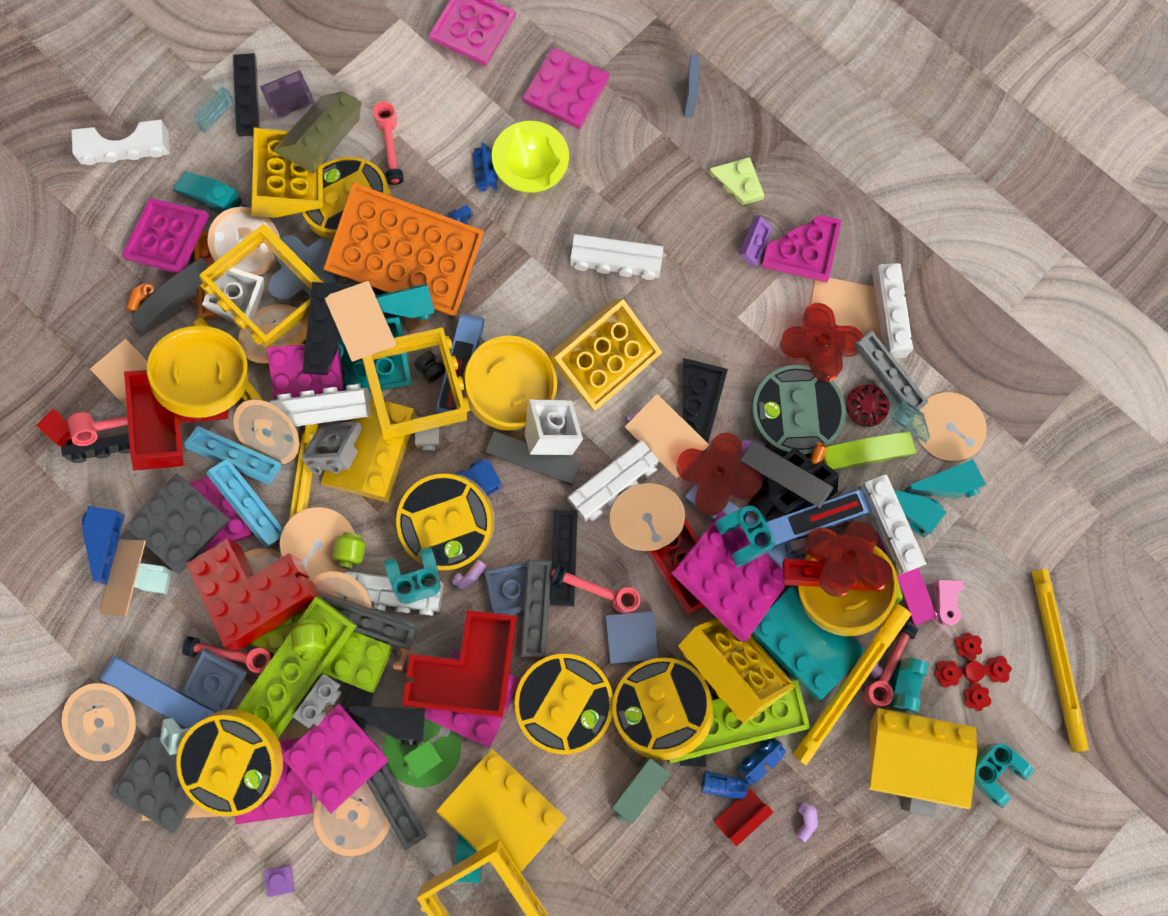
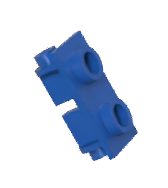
M482 142V148H475L472 153L474 169L482 168L481 171L474 172L476 187L480 192L486 191L487 187L497 191L498 176L492 164V149Z
M775 738L763 740L751 755L742 759L740 765L735 770L743 775L745 781L751 786L768 773L763 765L767 763L772 769L785 757L786 750L782 747L783 744Z

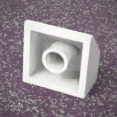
M231 268L216 280L214 284L253 321L265 289L264 278ZM206 294L202 305L225 320L235 323L233 320L234 316L229 311L224 312L217 304L218 299L213 294L210 296Z
M529 399L525 438L530 454L573 455L583 438L572 401Z

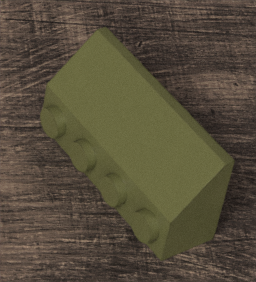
M344 91L321 96L274 148V152L313 174L359 121L362 102Z

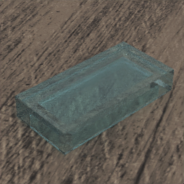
M223 86L194 116L199 129L204 133L234 103L229 91Z

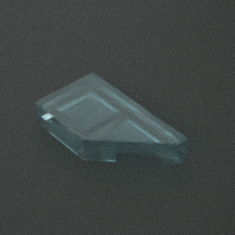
M904 400L891 419L926 443L930 438L924 413Z

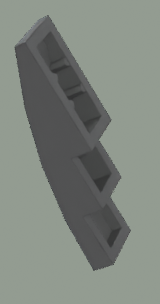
M202 257L164 283L131 315L142 334L183 311L180 306L199 295L197 289L202 284L199 275L208 268Z

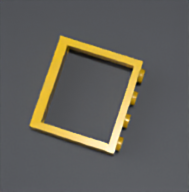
M263 223L199 276L202 283L200 286L203 291L209 296L213 294L218 299L217 304L224 312L229 311L234 316V322L241 329L246 328L251 333L249 335L250 338L258 346L262 344L267 349V347L273 345L309 314L310 299L265 335L214 282L262 243L310 290L312 289V282L322 281Z
M443 327L394 338L397 346L362 358L383 440L467 420V412L470 411L469 401L467 397L463 398L461 392L464 390L463 380L461 376L457 377L455 370L458 369L455 355L451 356L449 349H452L451 339H449V335L445 336ZM438 345L456 410L390 425L373 360Z
M500 840L495 841L422 884L417 895V900L421 904L420 909L426 912L428 916H450L436 895V892L490 861L526 916H549Z

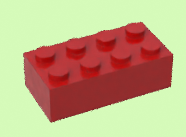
M685 518L683 528L674 541L663 548L645 552L687 618L705 606L671 573L699 539Z

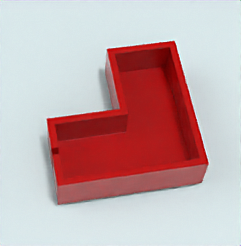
M147 370L124 371L130 455L133 471L184 466L180 423L229 419V409L213 416L201 418L186 417L173 413L161 405L155 398L150 387Z
M227 538L186 563L223 646L234 651L241 650L309 607L315 597H320L312 581L308 580L310 577L301 559L290 553L254 574L241 546Z
M467 610L460 660L410 654L406 677L414 679V684L405 682L402 705L504 718L517 617Z

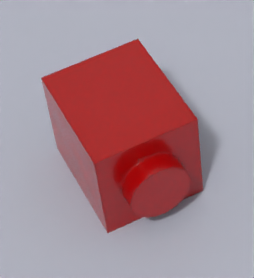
M52 409L36 425L58 446L63 447L74 444L67 423L68 419L55 409Z

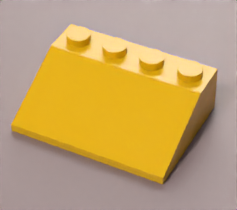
M254 128L251 216L277 218L323 208V163L312 174L274 152V148L289 131Z
M612 299L552 350L548 357L565 381L593 411H596L662 352L624 299Z
M370 400L372 416L342 420V422L358 421L363 427L354 443L358 453L350 468L341 470L340 473L325 470L320 484L389 503L411 434L383 440L373 400ZM384 402L390 425L414 420L417 417L413 408Z
M717 618L696 626L678 645L685 658L693 663L701 677L709 682L717 696L725 701L734 716L740 719L743 724L759 715L795 687L794 683L752 635L742 643Z
M877 708L869 722V790L965 809L971 808L977 756L976 727Z
M493 749L436 811L477 852L500 840L520 872L524 870L567 819Z

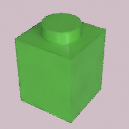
M431 740L426 741L403 757L406 761L403 764L405 770L410 777L415 775L416 779L444 762Z

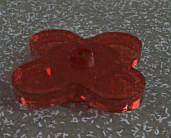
M813 303L803 313V326L790 327L784 331L780 339V347L787 356L804 358L808 361L811 373L817 379L826 382L833 381L842 371V357L856 356L859 352L853 345L864 335L856 327L836 325L834 313L830 307L822 303Z
M731 433L717 435L713 439L708 452L694 448L683 451L676 462V470L680 477L695 483L698 487L695 495V504L706 515L713 516L721 513L727 506L730 495L741 499H750L759 492L762 486V478L759 472L750 466L740 463L743 451L742 443L737 436Z
M853 522L848 525L843 535H839L826 528H816L809 533L805 542V548L812 558L821 562V565L823 564V569L819 576V584L824 592L834 597H842L847 595L855 584H861L872 590H881L887 587L893 577V570L885 559L873 553V549L878 542V535L871 525L865 522Z

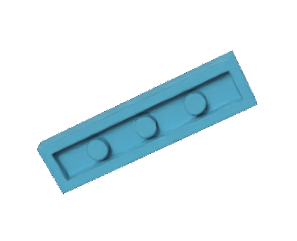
M199 426L196 427L185 442L186 449L218 463L228 458L238 472L268 485L272 483L282 468L281 462Z
M228 458L207 471V476L265 549L280 539L283 531L282 526Z

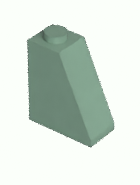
M646 758L611 807L615 810L613 816L623 824H626L627 821L633 824L671 774L652 759Z

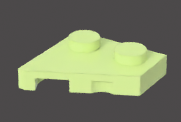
M750 157L710 168V176L716 177L723 184V188L732 193L735 199L742 205L763 200L765 195Z

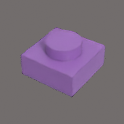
M292 865L264 871L267 897L295 892Z

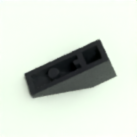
M823 461L807 471L833 487L826 500L838 492L839 474ZM783 488L769 499V502L784 515L814 506L787 488Z
M347 706L348 713L393 739H400L401 745H416V740H423L425 709Z

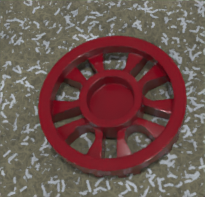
M873 384L857 386L847 397V414L853 422L860 426H876L889 413V398H887L883 389L875 387ZM867 389V395L865 396L861 390ZM875 391L874 396H870L871 392ZM880 395L883 400L877 401L876 397ZM850 401H856L858 406H850ZM858 409L859 413L854 415L852 412ZM876 411L884 413L883 416L880 418ZM861 414L866 415V422L859 420ZM871 414H872V416H873L875 422H872L871 416H870Z

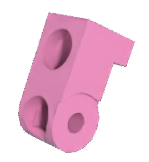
M938 580L933 582L934 611L937 616L935 620L941 626L954 625L961 618V612L957 607V592L964 590L963 581Z

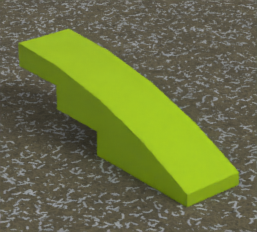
M902 432L828 446L823 462L833 470L863 467L871 463L886 462L893 458L912 456L916 454V449L911 433Z

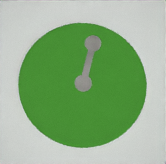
M425 718L423 740H416V745H401L400 739H393L386 735L384 754L389 758L386 764L398 780L409 786L429 787L445 780L458 764L461 755L460 734ZM431 740L444 762L416 779L415 775L410 777L403 766L406 762L403 757L426 741Z

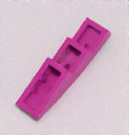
M877 531L875 532V535L879 547L889 558L886 549L882 543V540L879 536V533ZM919 568L898 575L897 579L903 595L901 601H904L906 609L911 613L909 617L911 624L918 625L936 618L937 616Z

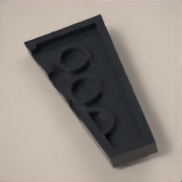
M312 282L302 370L304 374H329L338 350L341 335L325 298L329 294L355 285Z
M683 358L682 419L708 443L728 369ZM707 448L699 456L705 457Z

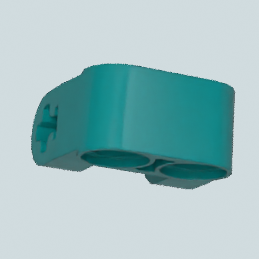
M747 506L734 511L715 522L720 534L728 533L742 526L751 543L731 555L736 567L743 566L773 549L775 545V537L764 515L754 506ZM752 512L757 513L756 522L754 524H747V515ZM761 534L768 535L769 540L765 546H758L757 538Z
M431 546L419 550L425 569L402 576L396 557L384 560L390 584L396 599L400 603H413L432 597L440 591L441 583ZM427 579L435 580V583L431 586L423 585V582ZM401 587H411V590L408 593H399Z
M904 658L898 662L890 685L894 696L891 703L888 704L889 706L912 713L919 712L921 703L919 695L923 677L927 676L928 662L915 658Z
M997 743L987 745L976 757L974 784L990 801L998 807L1004 808L1011 797L995 781L1007 767L1019 778L1026 781L1034 772V768L1008 745ZM997 748L1002 754L1000 761H997L994 756ZM981 767H984L986 770V777L983 780L978 774Z

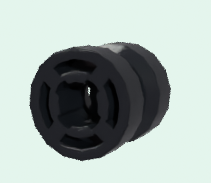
M427 351L420 355L413 364L418 371L424 374V379L428 383L436 381L445 372L444 365L436 361V356L432 351Z

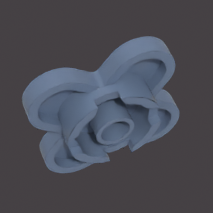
M287 235L280 238L323 283L337 284L335 278L329 272L323 271L333 242L332 239L321 238L309 247H306L295 236ZM273 253L282 268L273 274L269 280L268 288L272 296L280 302H291L301 294H307L311 298V290Z

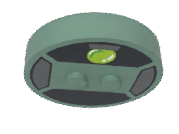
M789 365L770 373L757 388L750 408L751 423L756 435L761 442H765L767 448L781 456H785L794 447L806 457L811 456L817 442L825 444L827 447L830 446L841 432L846 414L844 398L836 383L822 371L805 365Z

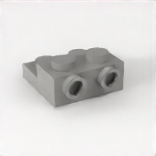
M358 421L320 424L301 459L308 466V469L315 474H321L322 470L340 473L341 470L349 469L358 453L354 443L363 427Z
M323 674L292 717L308 728H311L313 724L318 727L326 716L323 710L328 703L333 705L342 692L338 690L341 685L328 675Z

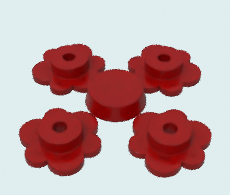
M967 632L963 637H958L955 640V645L958 647V655L965 656L969 660L964 665L963 671L961 668L956 667L954 661H949L948 663L940 661L937 664L938 670L935 671L934 675L939 679V684L944 688L950 685L957 686L959 684L958 679L964 675L968 681L973 682L970 685V689L964 690L966 697L964 700L965 706L974 708L976 711H982L984 707L991 705L992 700L988 696V688H982L976 682L981 681L985 675L990 676V680L993 683L998 681L1002 683L1008 682L1012 667L1007 664V659L1004 656L989 658L987 660L988 665L985 666L977 661H973L983 651L980 647L982 640L979 636H972L971 633Z

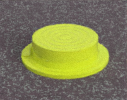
M522 121L509 126L497 137L492 149V164L500 180L512 189L527 193L540 192L551 188L564 176L569 164V149L563 136L552 126L539 121Z

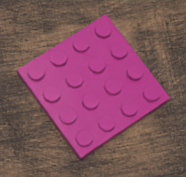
M722 511L671 573L743 643L751 636L785 585H783L782 569L766 553L743 566L736 567L731 555L751 543L746 533L739 527L725 534L719 533L715 522L726 516Z

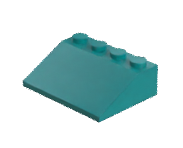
M395 314L384 316L393 338L404 336L401 316ZM341 338L339 349L345 391L348 385L360 384L361 388H368L370 392L362 358L352 362ZM407 352L373 360L381 390L412 385Z
M792 585L769 608L751 634L759 645L794 680H798L799 685L814 701L822 700L865 652V649L852 636L836 635L817 626L805 613L799 599L798 586Z

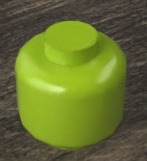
M344 532L343 536H338L335 539L332 558L339 562V567L352 569L353 565H360L363 562L366 543L362 540V536Z
M316 620L299 621L297 626L291 631L293 652L302 655L303 659L316 658L318 656L317 653L323 651L326 647L324 627L321 624H317Z

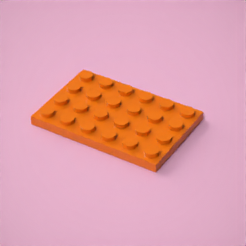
M353 182L323 271L357 283L369 281L371 288L385 293L428 283L434 309L456 317L484 231Z

